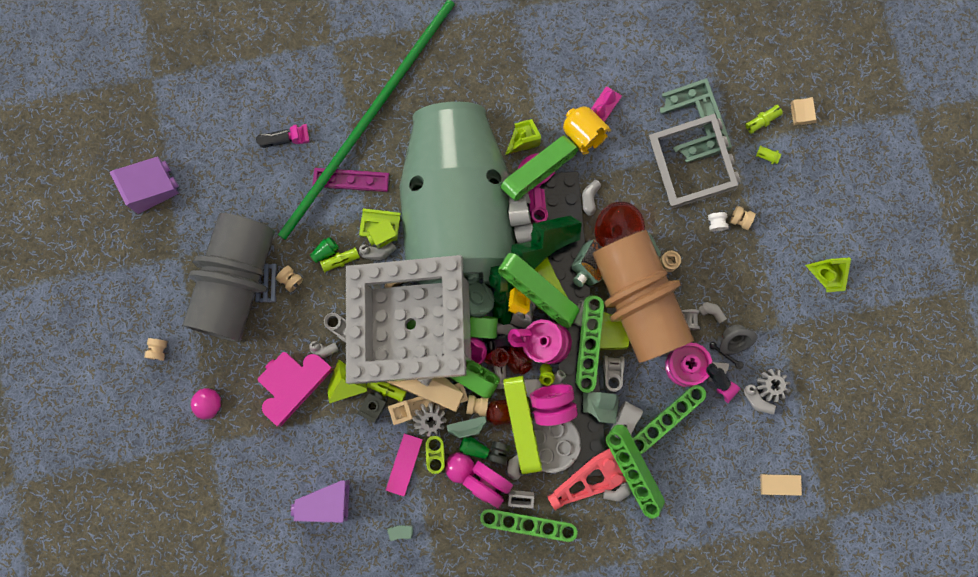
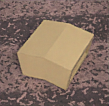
M813 97L793 100L790 103L794 125L817 123Z

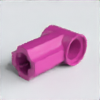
M533 188L528 192L531 202L528 205L532 225L536 222L546 221L548 218L545 190ZM534 215L541 216L542 220L535 219Z

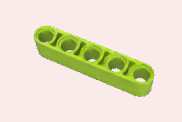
M522 375L503 379L521 473L523 475L542 471V465L524 377Z

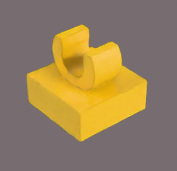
M514 287L510 291V308L508 311L514 314L518 312L528 313L530 311V299Z

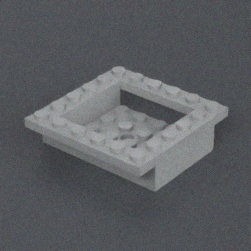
M461 255L346 266L347 384L466 376V360H471L469 282L463 277V257ZM442 279V283L379 289H371L368 286L376 284ZM410 320H415V328L408 330L407 323Z

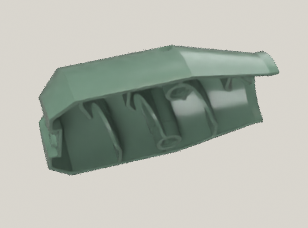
M443 102L423 107L412 116L413 126L399 185L405 260L461 255L463 257V277L466 280H477L478 282L479 279H483L485 285L491 286L489 285L491 267L501 265L507 254L511 253L512 245L517 244L514 232L515 227H511L509 219V196L501 189L502 183L510 176V173L489 125L486 110L483 106L470 102ZM442 279L420 280L415 282L418 285L442 283Z

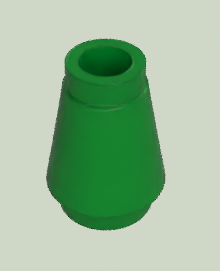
M331 237L324 238L312 251L310 257L315 263H318L335 254L339 247Z
M466 436L463 438L459 450L465 455L486 459L490 448H487L472 436Z

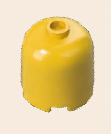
M586 106L569 110L563 124L564 132L583 155L588 154V149L592 146L596 149L608 137L606 132L611 131L610 127L591 108Z

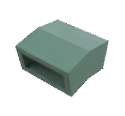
M400 524L387 529L390 541L413 538V525Z

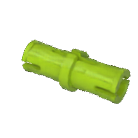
M775 105L768 111L759 113L757 118L746 123L745 127L747 130L751 129L749 133L752 134L761 127L768 126L772 120L783 115L781 108L777 110L780 106Z
M356 247L343 253H335V256L320 261V264L325 273L339 266L344 267V264L360 259Z
M386 382L367 383L366 386L382 393L384 397L389 396L400 402L404 401L407 391Z

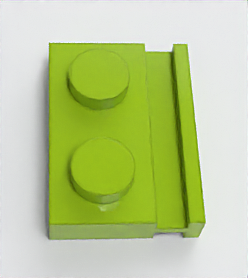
M363 208L359 236L367 237L369 235L368 228L388 218L398 237L401 213Z

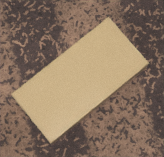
M760 474L761 494L802 496L800 475Z

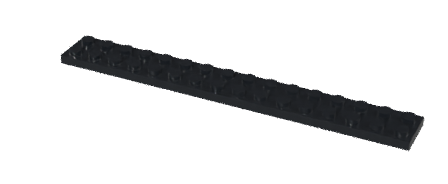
M578 171L555 173L547 182L541 184V189L545 190V203L548 212L547 220L571 215L582 222L580 240L567 244L548 256V260L567 297L578 307L580 300H585L590 296V287L586 283L579 287L573 282L577 273L571 267L585 243ZM574 323L570 328L566 327L572 339L571 351L562 362L558 363V370H562L566 374L561 384H568L573 387L575 397L572 402L576 404L578 415L571 421L576 425L581 436V451L574 464L568 468L569 478L593 457L606 451L603 422H599L590 413H583V393L585 392L581 391L576 385L581 327ZM590 338L586 340L585 347L587 349L592 348L594 340ZM591 358L584 360V368L592 366ZM598 370L596 386L591 392H600ZM584 378L581 381V386L584 388L590 385L589 378ZM596 469L588 476H600L603 474L601 470Z

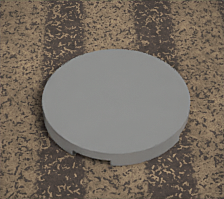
M533 419L542 471L556 473L572 466L581 451V436L576 425L572 421H568L558 425L541 426L536 424L535 419Z

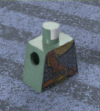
M595 239L583 244L571 265L572 269L577 273L573 282L579 287H582L585 283L590 286L603 279L592 254L602 248Z

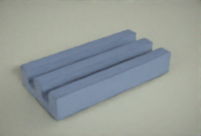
M265 264L264 286L267 288L269 269H272L271 298H268L267 289V292L263 293V298H261V293H256V302H276L277 264Z

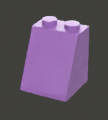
M159 157L110 172L126 206L137 214L179 194L176 189L179 187L176 179L170 177L168 173L171 171L169 165Z
M350 480L339 481L296 499L295 504L291 506V516H294V521H348Z

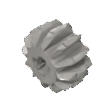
M773 369L768 370V374L766 372L761 373L762 378H758L757 382L762 385L756 387L757 390H763L760 396L766 395L767 402L771 400L778 402L779 398L785 399L784 393L790 392L786 388V386L790 385V382L784 381L787 375L781 376L780 370L774 373ZM773 382L776 383L775 389H771Z
M431 402L428 403V407L421 404L422 410L415 409L417 416L412 418L416 422L414 424L415 429H419L421 435L425 432L429 437L431 432L438 435L437 429L444 430L442 423L446 422V418L443 417L445 415L444 410H440L438 404L433 407ZM428 417H432V418H433V420L430 419V420H431L430 422H427V421H426V419L429 420Z

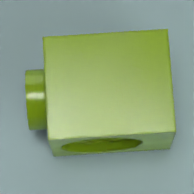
M388 218L367 229L369 232L367 238L371 246L376 245L377 249L398 239Z

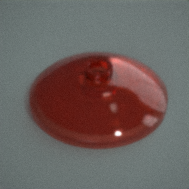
M628 202L609 204L601 211L595 224L596 242L603 248L642 230L645 231V223L641 212Z

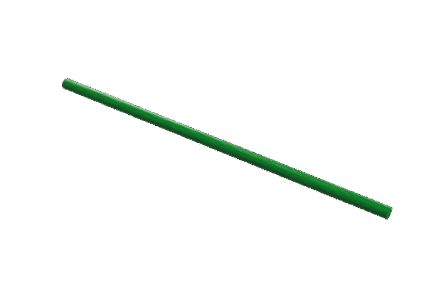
M452 0L445 2L278 233L279 237L284 240L288 238L455 6Z

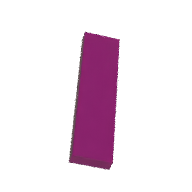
M314 168L313 185L325 168ZM337 169L324 188L388 192L389 173Z

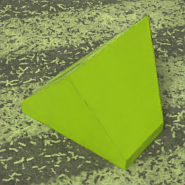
M532 119L514 124L515 130L505 155L540 146L541 135Z
M850 257L828 259L805 265L826 288V292L846 291L851 263Z
M339 359L327 388L329 403L367 392L366 383H346V364Z

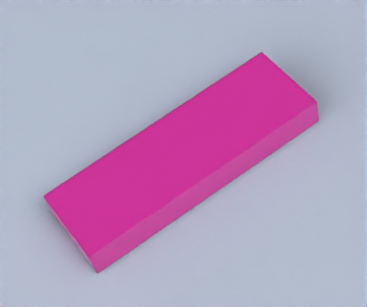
M407 434L403 435L385 491L405 496L423 439Z

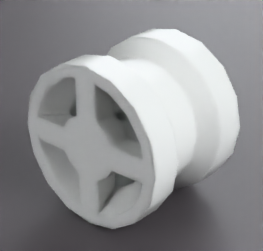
M719 212L708 215V220L711 222L709 230H727L729 228L726 223L727 213Z

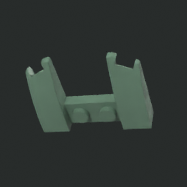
M707 78L662 94L666 101L665 108L660 107V114L696 105L700 118L715 114L717 119L720 118L723 129H721L722 136L727 137L729 147H726L727 151L731 150L732 145ZM711 123L703 126L707 136L673 147L675 153L680 151L687 158L685 160L686 163L721 153Z

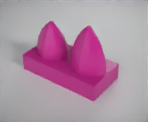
M606 86L591 109L605 122L622 96Z

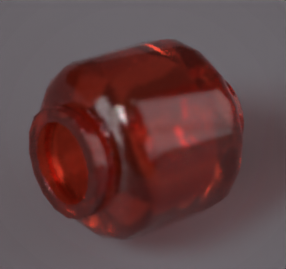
M510 347L506 351L505 363L514 374L524 375L531 370L533 360L526 355L523 347Z
M506 399L491 401L489 406H487L486 417L492 425L501 426L511 423Z

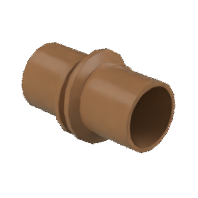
M647 230L620 239L592 253L611 296L604 302V307L616 308L617 311L610 316L612 322H622L639 363L694 341L674 294V291L681 286L680 280H668L666 276L668 273L666 269H663Z

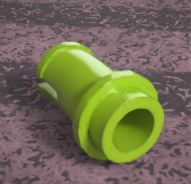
M760 145L755 157L770 161L773 165V163L777 164L779 162L781 153H778V150L773 151Z
M546 363L542 364L539 369V381L541 384L549 386L555 380L552 367Z

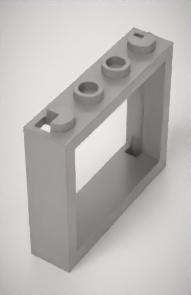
M715 114L649 135L671 209L738 188L740 177L738 172L733 170L732 165L735 162L732 153L728 154L726 147H729L726 136H722L721 129H723L721 119H717ZM711 123L730 182L677 198L659 140Z

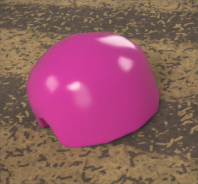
M471 337V360L481 364L487 355L486 346L481 339Z
M210 388L200 389L191 399L192 412L197 418L202 420L212 419L221 408L220 396Z
M455 452L449 455L445 461V473L453 482L463 484L467 476H474L473 467L475 464L469 455Z

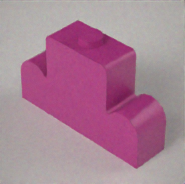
M282 352L276 360L272 359L266 365V370L258 378V382L274 396V398L264 401L262 405L264 415L276 426L281 427L334 369L316 354H310L305 357L302 367L289 354Z

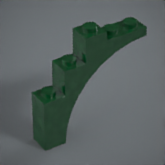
M570 215L533 223L531 241L512 245L511 253L519 256L535 270L553 252L567 244L580 240L582 222ZM501 265L491 267L489 285L495 289L492 312L493 317H497L502 325L510 324L512 312L508 311V309L510 308V291L514 286L499 274L498 269Z

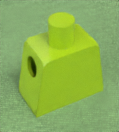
M603 312L600 350L627 349L629 338L622 322H612L610 319L612 314Z

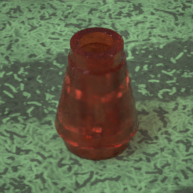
M496 348L487 353L485 362L497 367H503L509 361V354L503 348Z

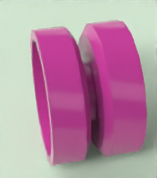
M541 319L532 322L526 328L531 331L532 336L523 337L522 340L526 343V347H523L526 355L533 361L546 364L560 363L571 351V335L566 327L561 326L557 322Z
M688 343L672 350L668 354L665 361V370L674 384L681 387H692L704 382L709 377L706 369L712 363V358L703 346L697 343Z
M554 384L531 392L530 400L531 405L535 408L533 415L536 424L541 426L558 425L577 417V407L575 402H572L575 396L571 385Z
M477 461L473 467V472L481 477L480 481L473 476H467L463 485L485 503L488 502L494 507L499 508L504 500L495 490L499 489L503 493L508 494L514 485Z

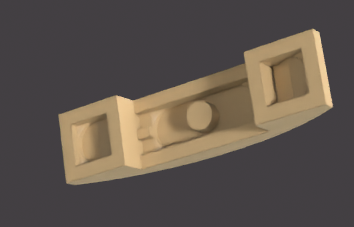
M460 383L454 384L464 394L461 403L468 401L464 386ZM416 397L388 406L393 425L413 420V416H417L415 409L422 410L421 404L428 407V403L431 401ZM440 406V410L446 409L445 407Z

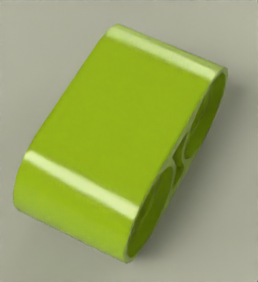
M432 436L426 441V466L432 474L441 473L445 468L444 442L438 436ZM434 439L439 440L441 444L437 451H433L430 448V442ZM434 459H438L441 462V468L438 471L432 470L430 466Z

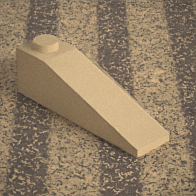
M445 377L433 378L428 387L417 379L386 382L457 412L464 396Z

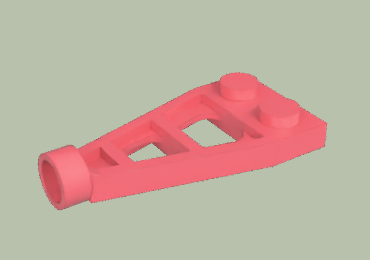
M607 449L593 457L559 486L553 494L547 497L554 510H557L565 504L602 493L605 490H612L626 482V479L611 450ZM596 469L601 470L604 480L594 485L588 484L586 481L587 476ZM578 481H582L585 489L573 494L570 493L569 488Z

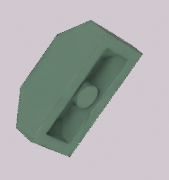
M602 392L583 393V413L592 414L599 422L616 424L619 396Z
M483 416L447 425L448 433L459 439L478 435L487 425L486 418Z

